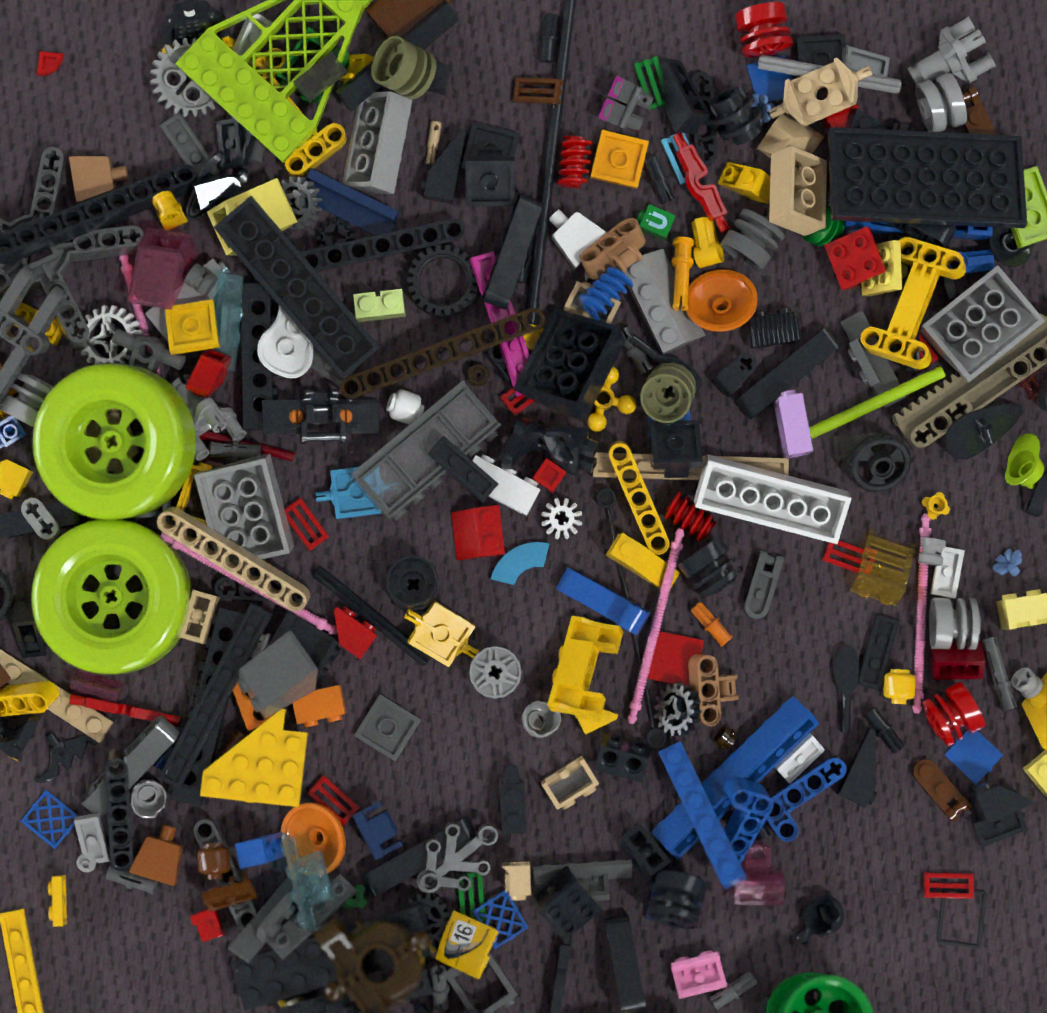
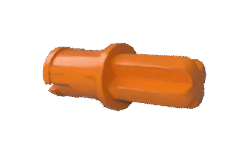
M702 602L697 603L691 609L692 614L705 627L704 631H708L721 647L733 637L718 621L719 617L715 618Z

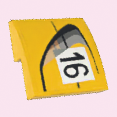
M453 911L442 936L436 960L479 980L490 959L488 953L499 932L492 927Z

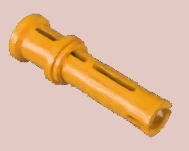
M677 237L673 239L675 257L672 258V265L675 268L672 308L679 311L681 301V311L688 310L689 269L694 263L693 258H691L694 240L689 237Z

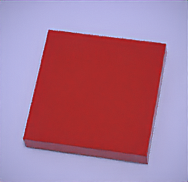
M658 631V640L655 643V652L653 653L647 678L671 684L684 683V685H689L688 663L693 655L701 654L704 640Z

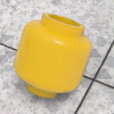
M890 669V673L884 676V696L891 699V704H906V699L909 700L915 697V676L910 674V670Z

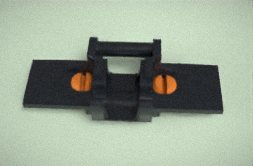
M304 389L302 400H261L262 435L298 434L300 435V444L315 441H339L340 444H345L346 434H378V399L338 400L339 389H331L329 393H313L312 389ZM307 424H335L337 432H307Z

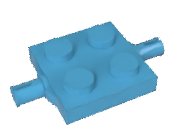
M379 466L364 478L383 502L385 493L399 492L398 482L383 483ZM358 467L331 470L332 483L330 491L316 492L317 502L332 501L335 507L336 519L382 514L351 479V473Z

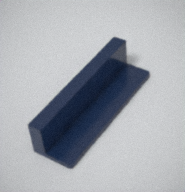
M313 169L310 170L307 179L314 182L312 188H319L320 190L316 195L322 198V201L318 202V206L322 210L340 217L373 235L392 231L399 217L397 210Z

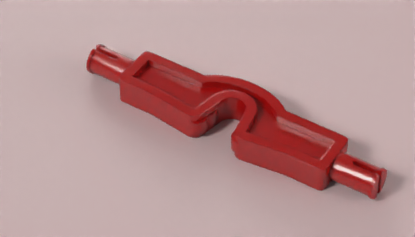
M682 133L674 135L673 139L679 148L676 155L686 173L685 181L688 190L694 198L700 201L709 221H716L721 233L730 230L724 218L727 211L721 201L716 185H701L699 183V179L705 177L708 170L700 159L693 144L687 145Z
M70 695L69 704L84 706L85 708L114 714H124L148 721H153L161 715L172 725L178 726L180 716L165 714L159 711L92 697Z

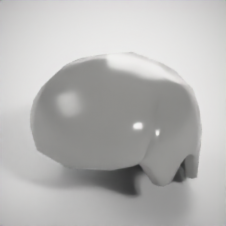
M538 700L532 702L524 709L521 717L522 724L531 736L538 738L548 737L559 728L561 713L551 711L547 706L548 702ZM538 715H540V716L542 717L543 723H542V721L540 720V718L538 717Z
M154 779L139 781L130 791V806L133 812L141 818L156 817L166 805V791L162 784ZM155 794V797H154L153 800H151V801H146L148 798H150L151 796H153V795Z

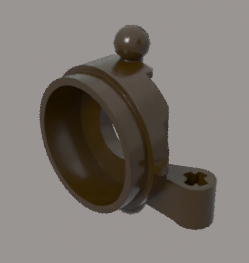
M334 918L314 930L317 942L328 953L337 967L338 981H331L325 987V996L329 1000L338 1001L346 993L352 1000L354 999L357 1002L362 1013H393L389 1006L400 1003L402 1006L408 1004L406 998L416 989L423 974L424 958L422 951L426 950L431 944V938L427 932L419 930L412 934L404 926L388 920H375L365 924L358 920L355 922L357 928L348 934L338 918ZM381 948L391 954L395 962V971L389 980L374 982L364 974L362 960L365 953L369 950Z

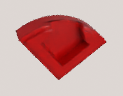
M39 51L37 76H47L52 74L53 71L55 72L59 68L58 66H61L64 54Z

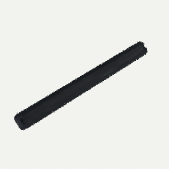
M319 566L314 571V579L417 663L425 666L429 662L431 656L410 645L407 641L409 639L407 635L326 569Z

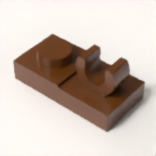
M245 872L242 873L243 881L241 883H236L234 877L230 876V886H216L202 893L203 901L210 912L257 898L256 889Z

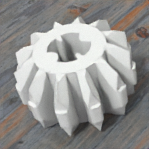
M556 498L554 500L556 508L550 503L546 504L547 509L551 513L542 512L541 515L550 519L543 521L542 526L551 524V527L546 531L548 535L555 529L557 530L555 539H559L560 531H563L565 539H568L569 534L567 530L570 529L573 534H576L578 531L572 525H582V521L574 520V517H580L582 512L573 513L572 511L577 507V504L573 503L568 508L569 499L565 498L563 506H560V501ZM560 512L566 513L565 517L569 519L568 523L564 522V525H559L558 520L555 519L556 514L560 515Z

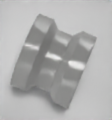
M1029 668L1019 669L1011 679L1012 686L1019 690L1020 694L1025 698L1035 697L1043 687L1042 680L1035 676L1034 672Z

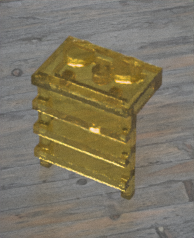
M870 529L860 567L852 582L850 591L857 593L861 597L879 600L885 605L897 606L906 591L916 544L911 543L910 548L875 537L873 536L875 530ZM872 545L905 556L907 560L871 549L870 546ZM869 557L902 568L904 572L868 561L867 558Z

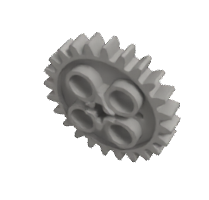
M184 38L181 46L175 40L173 41V49L166 45L164 49L167 54L159 51L157 55L161 61L154 60L152 64L157 69L150 71V74L156 76L155 79L150 81V84L157 85V88L152 92L153 94H161L157 101L162 102L165 100L167 102L165 110L171 106L174 107V115L179 110H182L183 118L187 116L188 112H191L192 117L195 118L198 110L204 116L206 115V107L213 111L215 107L212 102L217 103L193 81L187 84L180 95H176V91L187 77L175 63L197 41L196 38L192 40L191 44H188L187 39ZM167 75H176L179 80L178 85H170L167 82ZM193 89L196 91L198 99L190 101L186 97L187 90Z

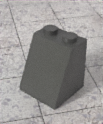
M289 631L241 667L237 682L242 692H247L251 697L250 701L256 712L260 711L263 717L266 718L315 691L318 668L293 632Z

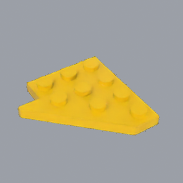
M286 709L279 710L203 771L200 796L300 807L308 733L284 730Z

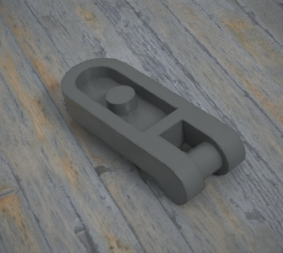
M763 550L759 552L744 603L745 613L752 619L763 618L769 611L784 561L783 556L768 555L767 551ZM765 564L773 566L772 573L763 570Z

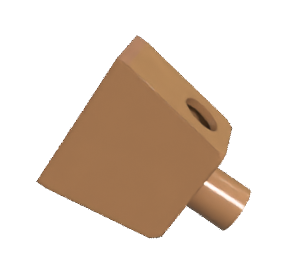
M107 156L69 157L75 197L78 204L116 190L115 182L129 180L127 166L113 168L112 160Z

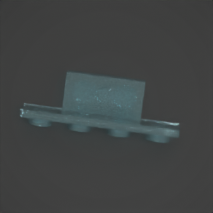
M219 273L216 319L220 347L213 349L232 357L228 371L235 372L240 342L239 328L242 318L241 302L244 275Z
M285 833L281 835L283 843L280 844V847L288 863L286 872L289 879L292 880L294 888L292 890V897L299 909L297 914L298 922L303 929L313 933L317 928L312 907L334 899L323 853L317 851L299 858L295 837Z

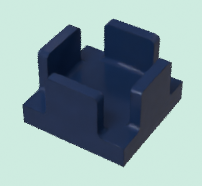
M381 800L353 815L375 860L404 844L401 839L388 847H384L382 842L394 837L398 829L388 811L374 818H369L367 813L382 806Z

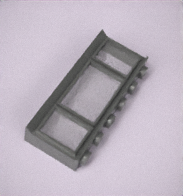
M463 380L351 473V479L389 522L393 518L397 521L407 513L405 509L412 502L416 505L426 497L424 492L432 487L434 490L444 482L442 477L447 472L427 456V453L442 436H445L466 456L472 458L481 450L479 446L487 440L490 443L500 434L497 430L500 429L501 424L467 387Z

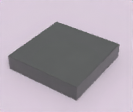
M380 694L354 736L396 762L421 722V719Z

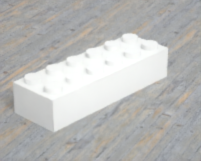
M707 454L693 501L696 508L838 544L852 498L848 491Z

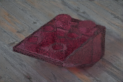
M147 228L138 245L127 298L128 303L172 309L184 285V280L199 254L191 234Z

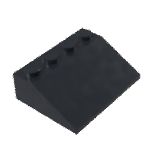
M554 308L513 387L514 390L563 416L585 422L625 343L620 327Z

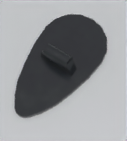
M1002 403L978 409L959 417L951 424L945 436V447L948 453L957 459L965 460L978 455L1014 426L1022 415V407L1018 404Z

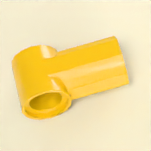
M708 217L695 219L691 224L696 244L694 258L697 266L704 268L724 262V252L720 242L717 241L714 221H709Z

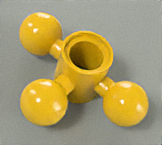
M614 366L600 393L604 392L609 395L610 402L601 405L596 400L594 403L596 411L587 420L588 427L595 432L602 431L606 427L607 420L603 415L604 410L609 409L612 405L617 406L618 410L623 414H631L636 409V401L632 396L614 397L610 387L619 378V372Z

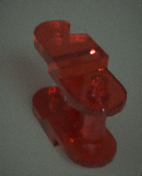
M1044 366L1027 377L1029 380L1026 382L1025 380L1021 381L1022 385L1019 387L1024 386L1030 395L1029 400L1032 398L1034 400L1037 399L1036 395L1039 394V391L1034 393L1028 383L1033 381L1038 390H1040L1041 386L1035 378L1036 374L1044 369Z

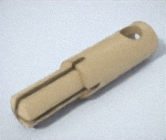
M431 121L427 143V165H434L436 149H438L441 123L437 121Z

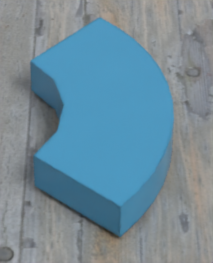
M532 542L512 549L498 562L492 573L491 580L515 585L518 576L525 570L533 567H544L549 543Z

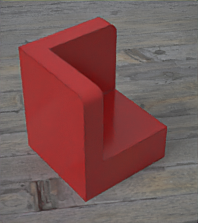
M546 458L534 475L533 480L553 494L567 472Z
M206 909L190 916L192 924L197 926L203 942L216 937H222L226 934L218 910L210 912Z

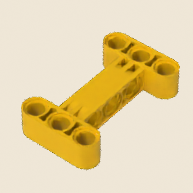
M273 48V52H283L278 48ZM286 56L280 57L282 58L281 64L273 66V69H281L287 60ZM270 57L257 58L256 70L270 69ZM263 74V78L270 84V74ZM274 74V86H281L276 80L277 74ZM288 97L287 100L299 110L292 99ZM337 123L329 124L320 132L316 131L302 147L299 146L285 161V167L289 175L304 177L311 169H315L341 149L347 140L343 127ZM332 132H340L342 136L338 141L333 142L329 140ZM315 146H319L322 148V153L319 156L310 155V150ZM301 161L303 167L299 171H293L291 169L292 163Z
M904 237L899 240L901 262L912 268L888 330L869 327L863 330L860 339L865 350L872 355L916 369H924L931 363V353L924 343L915 340L938 278L943 276L950 279H959L964 276L966 265L962 255L956 251L914 238ZM905 248H914L910 255L902 254ZM930 254L937 256L933 262L925 261V258ZM957 261L960 263L956 269L948 268L951 262ZM873 336L879 337L875 345L867 344L869 338ZM894 344L902 345L901 350L895 353L891 352L890 348ZM916 352H925V356L922 359H913Z

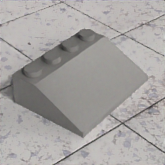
M997 265L923 324L919 331L931 347L965 380L970 382L1042 325L1045 320Z
M270 453L194 474L208 527L260 559L288 554L292 551L294 543ZM212 541L214 551H218V545ZM229 554V560L232 563H240L238 556Z

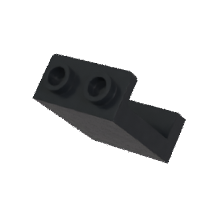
M288 611L267 648L284 634L292 631L318 668L316 682L317 680L322 682L329 670L326 668L327 663L330 659L334 661L341 650L338 647L339 641Z

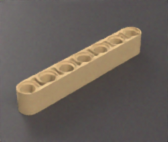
M169 507L158 517L157 525L162 532L289 610L300 611L308 603L310 592L306 586L179 508ZM166 515L173 516L176 524H168L165 518ZM187 528L194 529L197 533V538L189 537ZM208 541L215 542L218 545V551H212L208 547ZM229 554L238 556L240 563H232L229 560ZM250 568H258L261 576H253L250 573ZM271 581H279L282 585V589H274L271 585ZM292 594H300L303 602H295Z

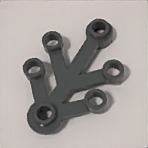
M455 822L447 823L444 828L447 835L444 862L436 868L437 853L440 851L441 845L438 839L429 838L425 843L427 850L426 869L422 870L417 876L419 889L425 893H433L439 887L458 888L461 891H466L471 887V880L465 874H461L457 878L444 877L450 870L477 872L480 875L488 874L490 864L486 859H479L476 862L462 860L482 844H494L498 838L495 827L491 824L481 825L477 830V835L455 852L460 828ZM450 827L457 828L454 834L448 833ZM489 829L491 834L487 837L483 836V831ZM435 842L437 847L433 850L429 849L430 843ZM485 863L487 867L485 870H479V865ZM431 876L433 881L425 883V878ZM466 879L468 882L465 886H460V880Z

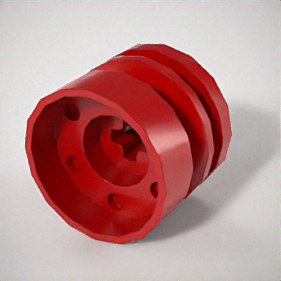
M761 3L742 9L735 14L738 32L749 33L740 39L741 45L744 46L742 48L744 57L771 56L793 45L792 38L788 36L790 28L781 26L788 20L784 3Z
M957 682L945 689L948 700L946 702L938 694L933 695L936 706L930 699L922 701L926 718L931 728L948 747L954 744L952 734L958 741L963 739L960 727L963 726L969 734H973L985 727V721L975 700L961 682Z

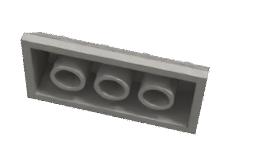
M391 91L374 92L357 106L342 184L352 189L366 192L394 194L412 100Z
M664 249L642 255L640 262L636 261L626 269L624 274L633 283V287L628 286L661 354L666 355L705 336L703 329L691 321L686 311H681V301L679 311L672 308L675 272Z

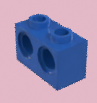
M282 832L255 837L235 844L240 868L265 864L287 856V841L283 837Z

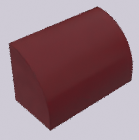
M955 641L952 642L950 649H932V674L934 680L983 679L985 658L981 641H978L976 649H967L966 642L964 649H958Z

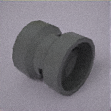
M197 263L187 274L184 283L189 287L197 288L198 293L206 297L215 286L218 276L213 273H207L204 267Z

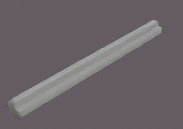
M760 55L758 61L759 69L796 76H803L823 67L822 65L767 55ZM871 75L859 80L860 83L858 84V87L895 94L899 93L901 89V80Z

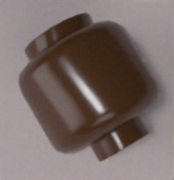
M223 843L203 844V848L197 852L198 872L207 875V879H221L222 873H227L230 870L229 849L223 847Z

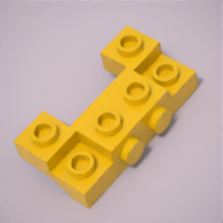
M571 616L564 646H561L559 649L558 668H555L553 671V686L547 704L551 711L573 714L577 719L600 722L606 699L602 693L589 692L599 652L618 654L623 636V630L620 626L599 623L584 617Z

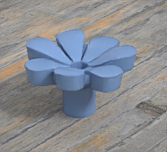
M752 94L755 101L751 107H759L763 113L760 121L762 124L763 122L770 121L769 111L774 105L767 103L768 97L766 95Z
M1011 548L1007 549L1004 552L1005 556L999 555L995 559L998 563L993 565V570L1000 575H1004L1009 571L1012 576H1016L1020 572L1017 565L1022 562V554L1020 550L1012 552Z

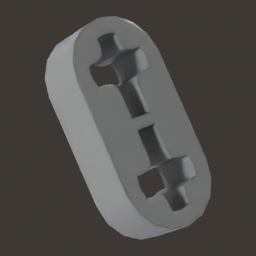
M28 498L22 503L21 512L38 536L46 540H52L59 535L60 526L57 520L41 500ZM29 504L39 505L36 509L40 515L39 518L33 513L28 514L30 510ZM42 520L49 525L53 524L51 528L52 534H43L42 531L45 528L41 523Z

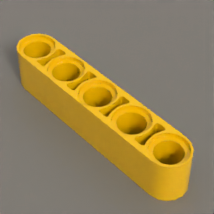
M615 441L608 450L611 463L648 549L654 554H663L669 548L668 536L628 444L624 441ZM616 447H623L627 452L624 458L617 459L613 456V450ZM627 469H632L636 472V477L632 481H626L622 477L623 472ZM643 492L646 495L645 500L639 504L633 502L632 496L634 493ZM652 514L655 517L654 523L649 526L644 525L641 522L644 515ZM657 536L665 540L663 546L659 548L651 545L652 539Z

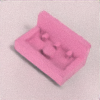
M705 951L700 953L698 957L690 959L689 957H681L676 959L674 963H671L679 999L727 987L719 952Z

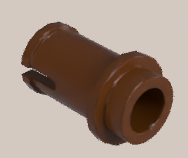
M239 729L236 732L233 731L231 733L232 737L219 753L223 756L248 735Z

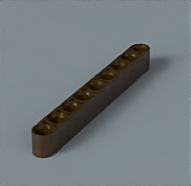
M527 309L348 376L342 380L340 391L347 398L361 397L538 331L546 325L547 316L541 309ZM533 312H537L541 316V322L537 326H532L529 323V316ZM510 321H514L518 325V330L514 335H510L506 331V325ZM488 329L492 330L495 334V339L491 343H486L483 339V334ZM464 338H468L472 342V348L468 352H464L460 346ZM442 346L449 350V357L446 360H441L438 357V350ZM419 355H423L426 359V365L422 369L415 365V359ZM397 363L402 365L404 370L400 377H396L392 371L393 366ZM373 372H377L381 377V381L377 386L373 385L370 381V376ZM352 380L358 384V391L355 394H351L347 387L348 383Z

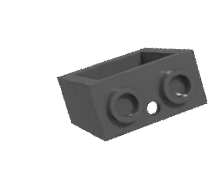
M489 951L488 956L490 959L488 962L508 991V993L481 1011L495 1013L494 1011L501 1006L506 1009L517 1001L515 997L518 995V992L491 951ZM452 967L447 968L446 978L466 1008L477 1010L455 978L462 972Z

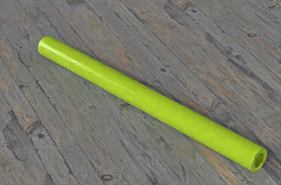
M941 366L809 427L810 436L814 439L946 377Z

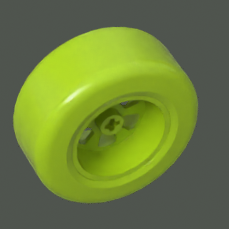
M96 364L71 373L61 380L46 396L37 413L33 430L35 463L47 488L60 502L70 509L96 519L133 518L150 513L166 504L176 495L188 478L196 452L194 421L182 396L168 381L158 374L132 365ZM120 409L122 411V417L118 425H111L106 415L107 410ZM134 419H138L144 429V433L136 437H132L128 431V426ZM91 420H95L102 428L97 438L87 436L85 433ZM113 437H116L115 441L118 442L117 446H114V442L112 441ZM133 445L144 449V454L139 463H135L128 455ZM97 446L102 452V457L96 464H92L86 454V450ZM112 458L121 460L123 473L110 474L108 472L109 462Z
M100 519L72 528L49 547L42 557L34 576L31 594L32 610L41 636L60 658L88 672L97 674H125L153 665L168 654L180 640V632L187 618L189 601L192 595L190 576L177 550L172 548L170 543L165 542L160 537L161 535L155 531L130 521ZM107 565L121 566L122 571L118 580L107 579L105 573ZM89 575H94L100 583L99 588L94 593L85 591L82 588ZM137 575L142 582L143 590L130 593L126 583L132 576ZM116 591L115 596L118 598L117 601L109 602V592L114 593ZM95 601L99 607V612L92 619H88L82 609V605L86 602ZM131 601L143 605L140 615L135 620L125 611ZM108 614L118 615L121 624L119 629L110 630L104 628V621Z

